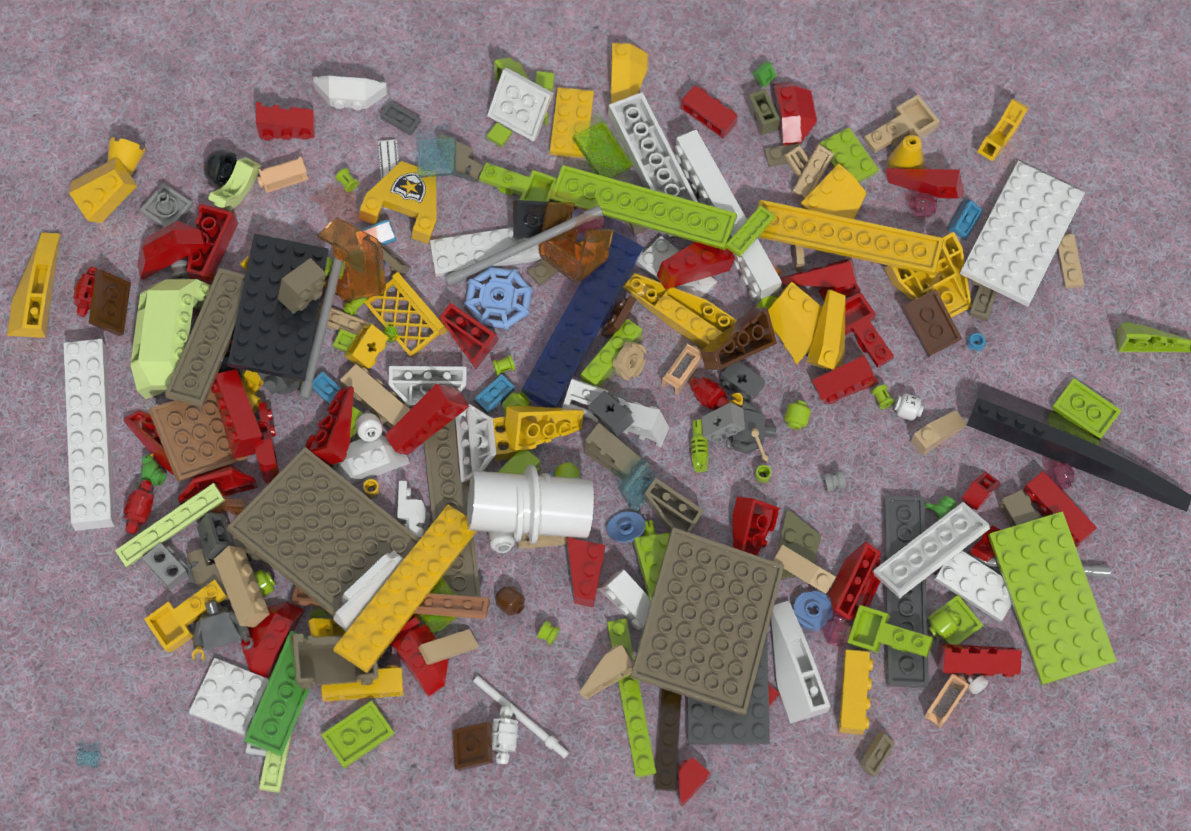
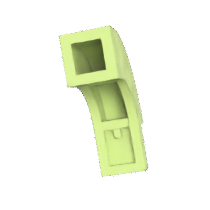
M247 157L237 160L228 182L221 189L211 192L208 199L213 201L214 205L226 208L229 211L233 210L242 202L253 186L261 165Z

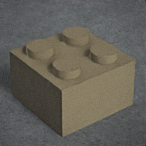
M309 258L282 278L278 299L293 314L298 310H304L310 301L317 300L322 295L326 273Z

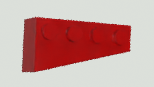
M695 242L662 261L657 277L666 290L728 272L733 265L735 256L727 248L723 250Z

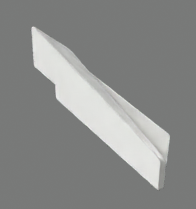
M394 550L379 559L344 593L341 600L344 605L335 613L333 620L347 632L404 559Z

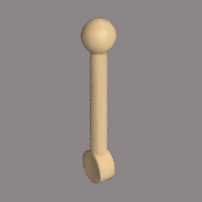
M754 428L751 430V435L756 439L762 455L761 460L767 462L769 457L765 455L758 436V429Z

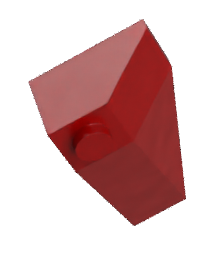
M886 168V175L890 184L937 198L959 199L964 196L960 169Z
M853 258L829 263L825 268L815 267L805 273L802 271L780 277L781 284L793 282L795 285L842 287L843 290L854 287L853 284L857 282Z
M138 410L123 418L125 424L147 450L154 454V458L173 475V470L151 415Z

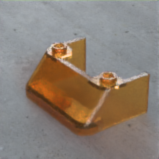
M548 203L542 232L572 219L575 203ZM575 227L540 243L539 255L544 261L571 281H582L606 262L613 235L612 229L586 230L582 245L576 241L579 231Z
M336 217L317 235L319 239L333 246L336 259L346 263L342 280H338L335 295L347 301L381 295L386 289L381 242L374 236ZM328 281L324 284V289L327 288Z

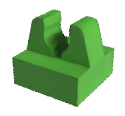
M768 61L760 64L759 68L752 72L754 79L764 88L777 77L772 63Z

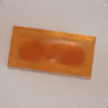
M225 498V501L212 509L211 512L220 514L222 511L233 515H239L248 504L246 500Z

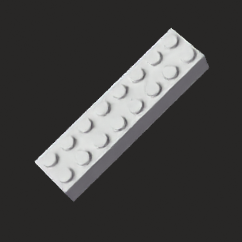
M643 92L610 104L608 116L644 188L698 202Z

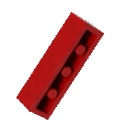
M1044 471L1027 483L1023 489L1024 494H1027L1031 502L1033 501L1037 505L1038 511L1043 516L1063 511L1076 548L1097 529L1090 519Z

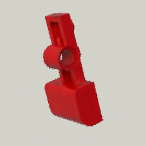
M860 292L845 300V336L853 332L861 350L869 355L878 368L893 360L894 355L872 325L871 321L875 320L876 313Z
M266 402L258 403L261 421H257L260 431L265 433L262 434L261 440L256 441L254 445L262 478L266 483H270L279 474L273 442L276 432L274 425H270V420H273L272 410L267 409Z

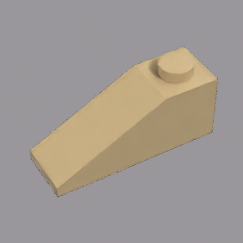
M955 410L914 433L911 443L924 456L965 428L967 423Z
M781 545L772 560L784 565L785 570L825 594L836 578L830 572L784 545Z
M617 645L604 655L579 692L583 698L588 699L631 674L634 661L627 648L623 645Z

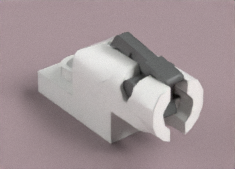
M399 481L398 522L404 524V527L421 539L428 530L431 514L426 511L422 500L411 499V488H408L407 481Z

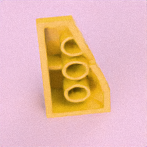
M612 43L611 104L638 94L648 71V53L632 44Z
M507 406L505 428L512 449L530 450L536 448V445L551 442V439L556 437H563L581 430L584 410Z

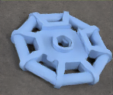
M490 266L473 279L468 280L464 308L468 309L473 317L482 325L508 330L510 326L522 318L528 317L530 314L529 306L533 288L529 287L517 269L509 270ZM495 275L505 276V277H508V278H507V279L496 278ZM488 277L491 278V280H489V282L486 285L481 284V282L487 279ZM514 280L521 287L520 289L513 287L512 282ZM475 289L480 290L479 298L474 299ZM500 293L501 297H504L503 299L497 301L493 298V296H497ZM523 295L522 305L517 304L518 296ZM481 305L482 309L485 311L483 315H481V313L477 310L475 306ZM515 309L518 312L507 319L506 315L510 314L512 310ZM490 315L501 316L502 321L488 318Z

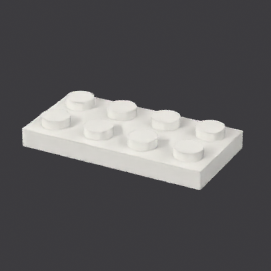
M660 236L636 260V264L660 282L657 273L661 262L676 254L679 250ZM707 277L673 288L704 298L717 285V281L712 277Z
M960 551L942 565L934 577L935 581L999 622L1003 621L1012 605L1003 577L964 551Z

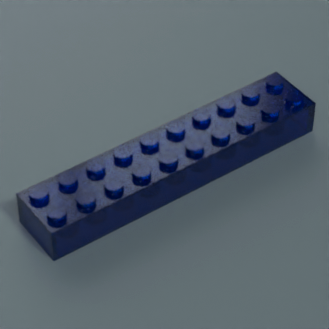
M613 230L609 231L521 392L530 400L543 407H558L570 385L571 379L576 375L642 255L644 249L642 245Z

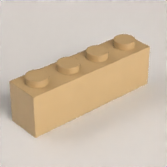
M357 364L340 379L341 387L344 389L352 386L354 388L353 397L390 429L411 409L405 402H400L398 396L393 391H387L379 379L374 380L366 368H360Z
M228 546L214 558L239 625L255 627L269 615V611L247 559L246 552L242 547Z

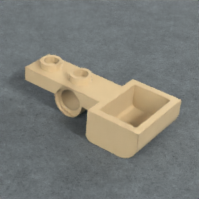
M916 95L896 107V118L866 135L864 141L876 153L888 145L893 146L897 144L908 133L922 139L932 133L939 126L940 121L922 98Z

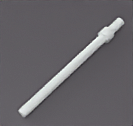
M477 676L473 682L501 706L511 707L512 715L542 739L550 750H555L564 759L569 755L570 752L558 743L559 740L553 735L549 736L481 677Z

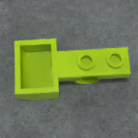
M486 162L479 181L498 187L501 193L507 195L518 194L521 196L520 200L550 202L557 178L532 170L530 177Z
M859 605L847 642L849 645L878 654L881 644L903 652L928 657L933 642L932 637L888 624L890 619L888 613Z

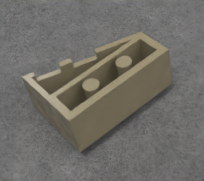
M600 423L597 424L586 438L585 454L632 486L645 469L646 462L644 458L634 453Z
M656 477L642 497L669 533L673 527L690 533L704 512L703 509Z

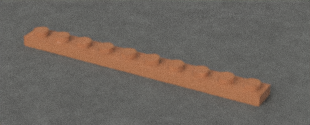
M295 586L292 596L293 605L321 607ZM429 593L414 614L487 619L490 600L486 597Z

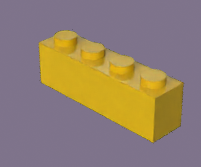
M846 650L844 653L839 718L840 733L863 735L865 729L869 727V717H866V709H870L871 701L867 697V692L871 690L872 678H868L869 671H872L873 659H870V652Z
M391 665L387 666L386 669H378L379 677L371 685H361V682L321 685L323 702L404 696L402 668Z

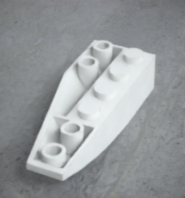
M786 601L776 604L771 615L776 684L789 723L791 724L827 713L830 704L813 656L790 602Z

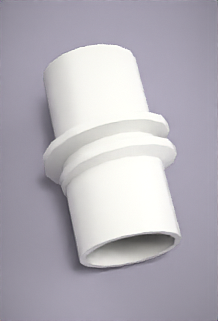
M528 465L523 474L473 471L468 492V530L513 533L515 542H521L523 535L528 534L530 544L533 545L536 544L539 535L587 538L591 530L594 492L592 480L549 476L548 473L538 475L534 465Z

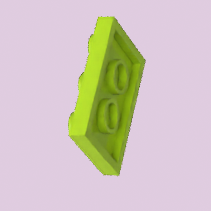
M850 127L819 143L834 153L829 162L833 169L840 164L855 177L858 183L879 172L878 167Z
M1073 378L1051 408L1100 440L1122 411L1075 378Z
M372 700L321 734L343 769L395 735Z

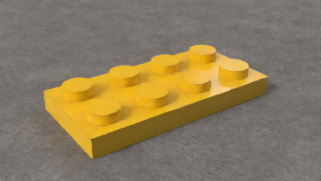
M558 87L550 155L587 157L594 91Z

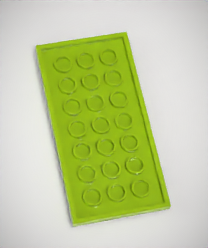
M1063 511L988 535L1041 685L1117 661Z

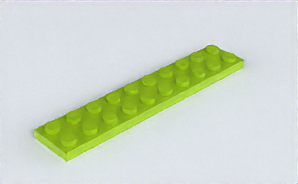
M565 165L561 167L550 200L553 202H562L567 206L585 211L599 205L604 214L603 216L726 250V243L730 239L738 216L737 213Z

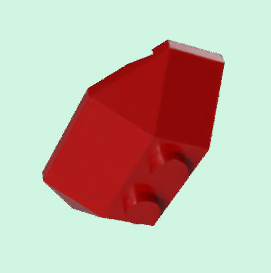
M792 82L772 83L776 110L780 118L779 126L783 145L801 144L817 123L812 91Z
M175 221L146 237L137 264L140 278L144 280L206 246L202 231Z
M225 466L192 477L178 497L181 506L213 483L217 486L223 497L258 487L254 477L233 466Z
M868 542L861 544L845 558L829 591L832 609L846 620L856 617L859 605L869 608L881 582L873 573V570L881 565V552Z
M289 602L267 606L269 615L255 627L248 628L250 633L248 638L253 639L254 644L250 649H244V646L250 645V641L244 642L243 639L240 644L250 672L267 679L270 678L290 631L294 632L305 611Z
M417 624L410 629L399 632L390 644L427 696L430 697L445 686L449 658L430 665L426 664L419 646L437 640V638L426 624Z

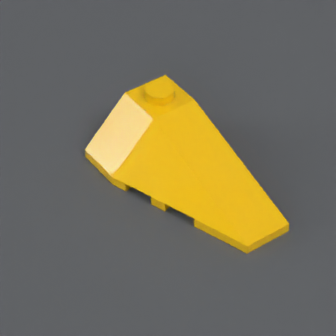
M828 290L806 363L832 371L842 366L845 356V295Z

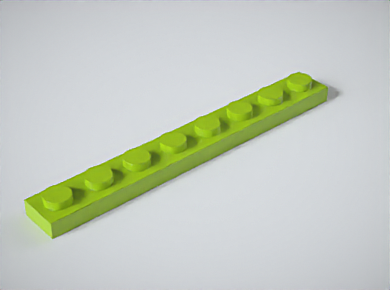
M627 619L607 622L611 648L623 645L627 648L634 661ZM629 674L619 680L618 685L635 776L639 778L656 775L639 680L630 678Z

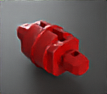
M89 267L87 273L82 274L81 278L78 279L74 288L73 299L75 300L74 305L77 306L76 313L78 316L85 317L88 310L91 309L95 274L98 271L96 267Z
M693 377L689 381L694 397L703 406L714 411L729 403L724 389L717 382L706 377L701 379Z
M142 480L138 487L139 490H132L128 500L125 502L123 519L129 521L125 527V531L129 534H135L139 525L146 524L152 512L154 495L148 493L151 492L152 488L150 481Z

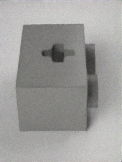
M731 402L701 417L703 437L714 443H720L724 439L736 435L745 429L743 408Z

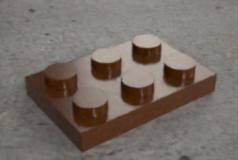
M101 269L96 271L89 324L118 336L123 335L131 282Z
M936 289L902 306L928 357L962 340Z

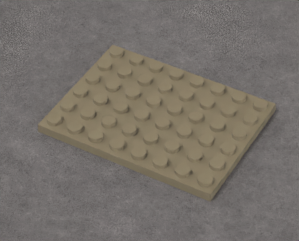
M306 447L227 526V531L332 616H335V613L344 605L341 601L344 593L387 553L390 554L393 550L405 559L420 540Z
M673 527L670 531L630 678L744 716L747 712L784 565Z

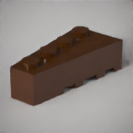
M753 307L702 349L701 355L705 369L721 370L777 344L768 308Z

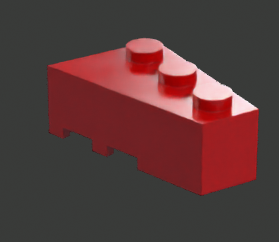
M452 303L447 306L439 317L451 337L476 370L498 342L496 334Z
M567 538L574 604L594 607L606 545Z

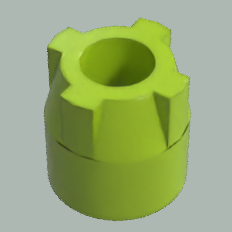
M760 465L756 469L755 476L758 483L769 482L772 473L769 466ZM760 474H765L766 477L763 478V477H760L759 475H760Z

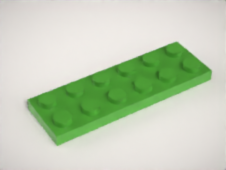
M290 631L244 739L245 743L280 757L283 755L310 690L300 689V686H296L290 640L293 634L298 633Z

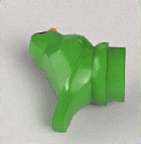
M153 453L143 456L141 481L147 480L152 485L161 486L167 474L163 469L159 468V464L154 460Z
M943 496L938 504L925 503L924 506L931 509L940 520L952 511L957 503L952 498Z

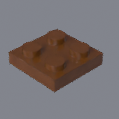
M630 295L626 299L623 298L619 304L616 303L611 311L613 313L612 317L608 318L602 327L604 329L601 334L608 339L620 330L635 304L636 298Z
M484 722L453 729L455 770L460 771L493 763L491 723Z

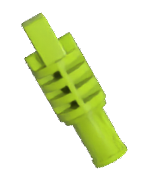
M698 419L697 423L695 420L692 421L693 437L690 442L694 471L701 473L708 471L709 451L708 439L703 437L702 420Z

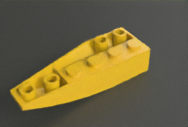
M41 233L12 299L7 336L46 338L61 234Z
M636 273L633 274L623 287L655 316L702 349L737 321L706 299L676 288L665 290L660 282Z

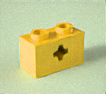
M373 324L363 325L344 356L360 368H371L377 361V355L385 349L386 341L389 337Z

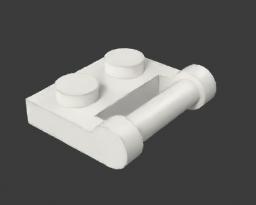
M572 378L562 408L584 410V417L593 419V422L598 423L599 420L590 410L573 405L571 401L575 400L589 405L605 389Z

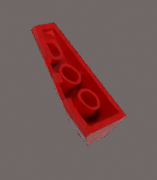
M352 386L338 390L327 408L328 415L317 424L319 427L315 436L311 435L305 445L309 451L328 465L342 462L347 456L350 445L354 388Z
M736 497L732 515L733 548L759 557L758 553L761 547L765 548L768 543L765 539L769 531L773 532L776 526L779 507L754 498Z

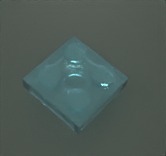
M454 137L419 141L418 176L420 178L456 175V139Z
M643 459L633 467L632 471L618 487L627 505L634 512H637L645 502L642 497L656 477L648 462Z

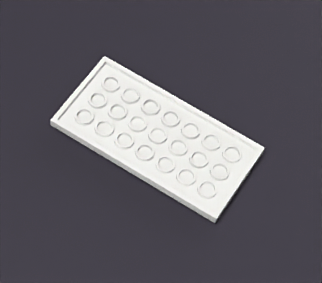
M1018 161L960 274L1028 307L1085 192Z

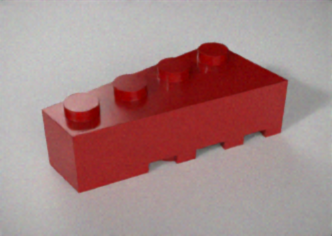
M199 203V214L196 217L195 225L197 229L202 231L206 246L189 255L186 272L190 279H197L210 285L238 222L233 212Z
M237 370L217 373L211 391L216 398L232 458L237 459L255 455L254 444L256 441L261 440L262 434Z
M436 383L385 437L396 453L408 455L470 406L458 389Z
M939 643L937 667L946 674L962 673L965 675H975V673H979L984 676L1002 674L1004 677H1014L1015 674H1021L1022 650L1013 647Z

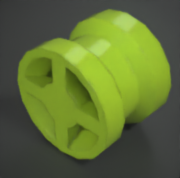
M546 621L542 625L537 638L546 640L547 644L551 646L558 637L561 628L551 625V622Z

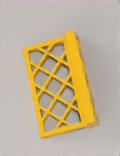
M397 272L392 276L393 279L364 303L412 358L436 337L445 334L447 329ZM395 286L397 297L387 296V290ZM376 299L383 300L382 309L373 308L371 304ZM386 300H396L395 310L385 309ZM399 301H408V310H398ZM385 313H394V322H385ZM398 313L408 314L407 323H397ZM411 314L420 315V324L410 323ZM396 326L406 327L405 336L395 334ZM409 327H419L418 337L408 336ZM422 328H431L434 332L429 337H421ZM408 340H418L417 347L410 351L407 348Z

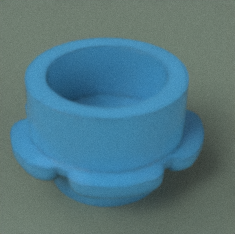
M974 333L967 339L968 347L971 350L981 351L986 345V340L980 333Z

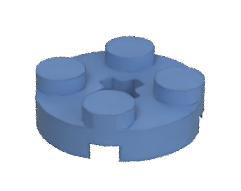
M820 591L800 594L793 606V611L800 626L807 630L818 631L824 628L830 622L833 615L830 599ZM815 606L818 613L811 615L807 608Z

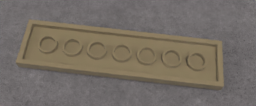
M221 268L218 269L165 392L166 398L204 407L234 335L246 275Z

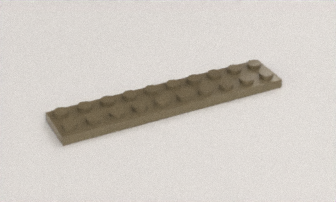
M454 418L424 442L433 522L448 504L467 516L468 481L461 482L456 419ZM474 537L439 580L441 594L481 597Z

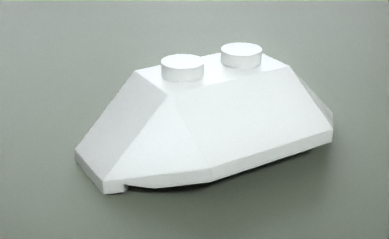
M340 76L313 77L315 90L330 106L337 109L344 107L354 110L368 109L387 95L386 82Z
M389 366V386L407 406H414L436 383L458 389L461 392L466 387L467 368Z
M468 404L469 408L455 418L460 477L463 483L470 480L473 471H483L496 455L493 418Z
M381 435L372 442L360 439L350 443L344 461L333 464L332 469L354 485L410 464L407 455L396 453L387 438Z

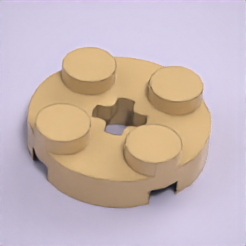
M627 341L624 343L623 348L612 363L619 377L630 380L629 378H636L641 373L646 363V360L643 359L644 354H646L645 347L636 342Z

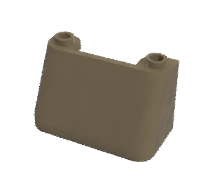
M293 634L290 640L296 686H300V689H311L315 685L361 682V685H371L379 677L377 661L366 673L336 653L334 647L343 636L312 638L311 635L305 639L303 634Z

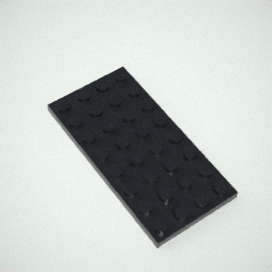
M254 233L227 367L305 382L320 297L317 300L310 301L304 310H298L293 314L278 299L282 278L309 258L325 272L328 248Z

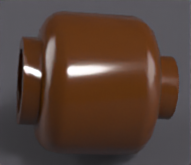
M503 587L497 592L496 605L505 614L512 616L523 611L525 597L515 587Z

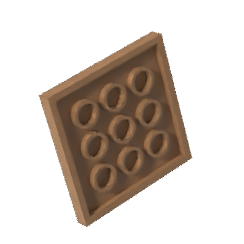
M211 390L203 408L174 400L149 409L177 482L236 464L249 458L248 456L237 459L232 458L216 398Z

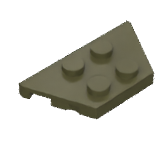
M787 510L777 552L781 545H784L815 563L821 535L790 510ZM783 569L781 579L796 577L794 574Z

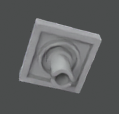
M163 183L140 209V213L164 228L175 221L180 222L193 207V203Z

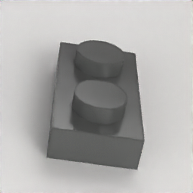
M389 102L380 114V119L410 136L421 123L419 117L392 102Z

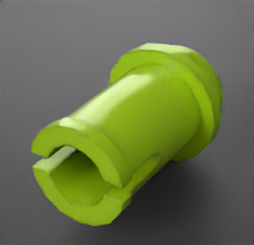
M358 292L349 303L344 304V312L351 316L356 315L357 310L367 301L366 297Z

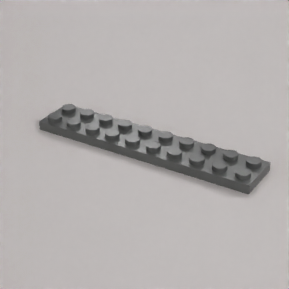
M885 495V561L925 531L924 497ZM926 578L901 598L897 597L886 587V613L890 615L888 624L928 636ZM887 646L888 687L928 688V657L903 652Z

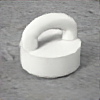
M975 675L967 676V680L970 683L968 689L972 694L980 693L988 684V680L983 675L979 677Z

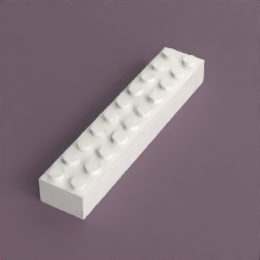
M696 129L676 138L674 155L681 165L686 179L689 180L694 195L697 194L699 203L737 213L738 216L730 236L731 239L747 219ZM757 238L741 258L734 254L733 267L735 270H739L743 285L748 286L752 301H756L758 304L767 296H779L782 281Z
M102 339L64 343L71 524L75 531L115 527L106 346Z

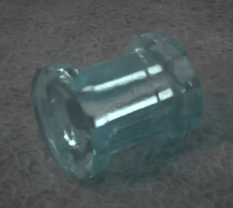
M79 748L76 766L90 765L98 769L101 751L92 752Z

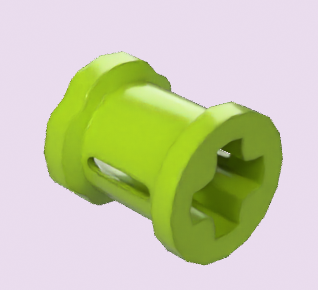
M348 168L342 169L335 176V180L345 187L344 190L347 193L352 192L359 185V181L351 176Z
M510 354L506 358L497 361L492 360L496 376L509 370L515 371V365Z
M886 384L880 385L871 391L879 403V409H885L895 403V400L890 397L887 391L888 387Z

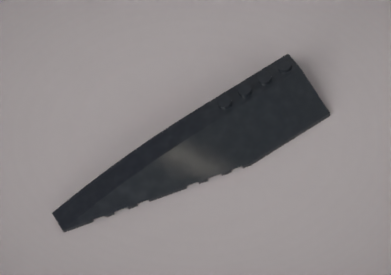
M982 384L966 426L1183 511H1188L1191 502V495L1056 412Z

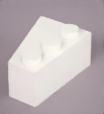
M618 398L620 405H626L632 411L631 416L634 420L623 433L628 434V432L638 434L640 435L639 439L644 441L645 438L655 441L656 446L661 447L669 426L660 409L654 406L646 407L638 402H626L624 399Z
M625 570L615 572L598 589L618 607L622 614L631 620L632 625L637 630L641 629L643 631L650 606L649 597Z

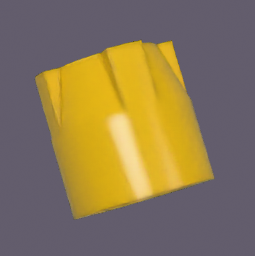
M368 479L364 482L363 489L368 498L372 499V497L379 495V484L376 480ZM370 488H374V489H375V491H373V492H369L368 490H369Z

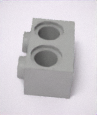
M160 542L142 559L148 568L171 591L188 577L187 566L181 559L177 561L173 557L175 553L168 545L164 547ZM159 556H165L163 561H156ZM173 569L178 570V572H177L176 575H174V576H170V575H169V572H170L171 570H173Z

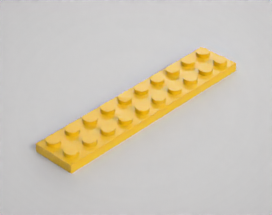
M759 201L758 207L760 205L775 215V219L758 238L931 275L936 273L944 238L779 203Z
M449 504L444 508L334 647L336 653L368 673L477 533V531L468 530L466 515Z

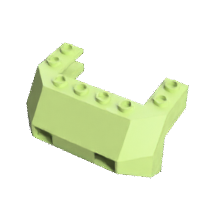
M165 279L151 285L140 293L130 365L136 389L145 399L166 392L189 339L193 308L201 311L211 285L197 279Z

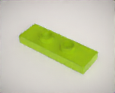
M760 205L726 243V248L741 258L775 219V215Z

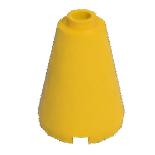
M915 135L906 136L890 153L888 158L889 168L924 169L925 161L920 138Z
M111 137L108 145L107 162L119 158L130 176H132L146 149H139L140 145L122 138L119 141H114L115 137Z

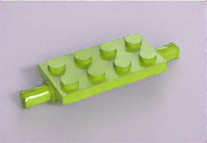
M649 520V525L645 521L644 536L634 537L633 543L651 603L670 533L656 534L653 521Z

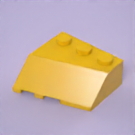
M838 164L801 202V208L855 219L867 193L855 177Z

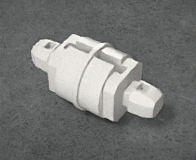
M502 706L499 714L500 719H493L492 746L494 751H498L496 753L497 764L508 763V752H515L518 738V721L511 719L513 717L512 708Z

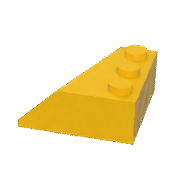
M115 158L71 181L69 194L87 221L102 223L137 187V184L119 158Z
M791 282L768 308L773 331L775 334H778L784 343V348L786 351H789L793 357L792 360L797 365L810 351L823 307Z

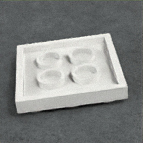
M505 68L502 71L487 116L524 137L535 141L540 132L553 93L516 72Z
M214 658L189 710V714L245 736L252 722L253 713L257 711L269 679Z

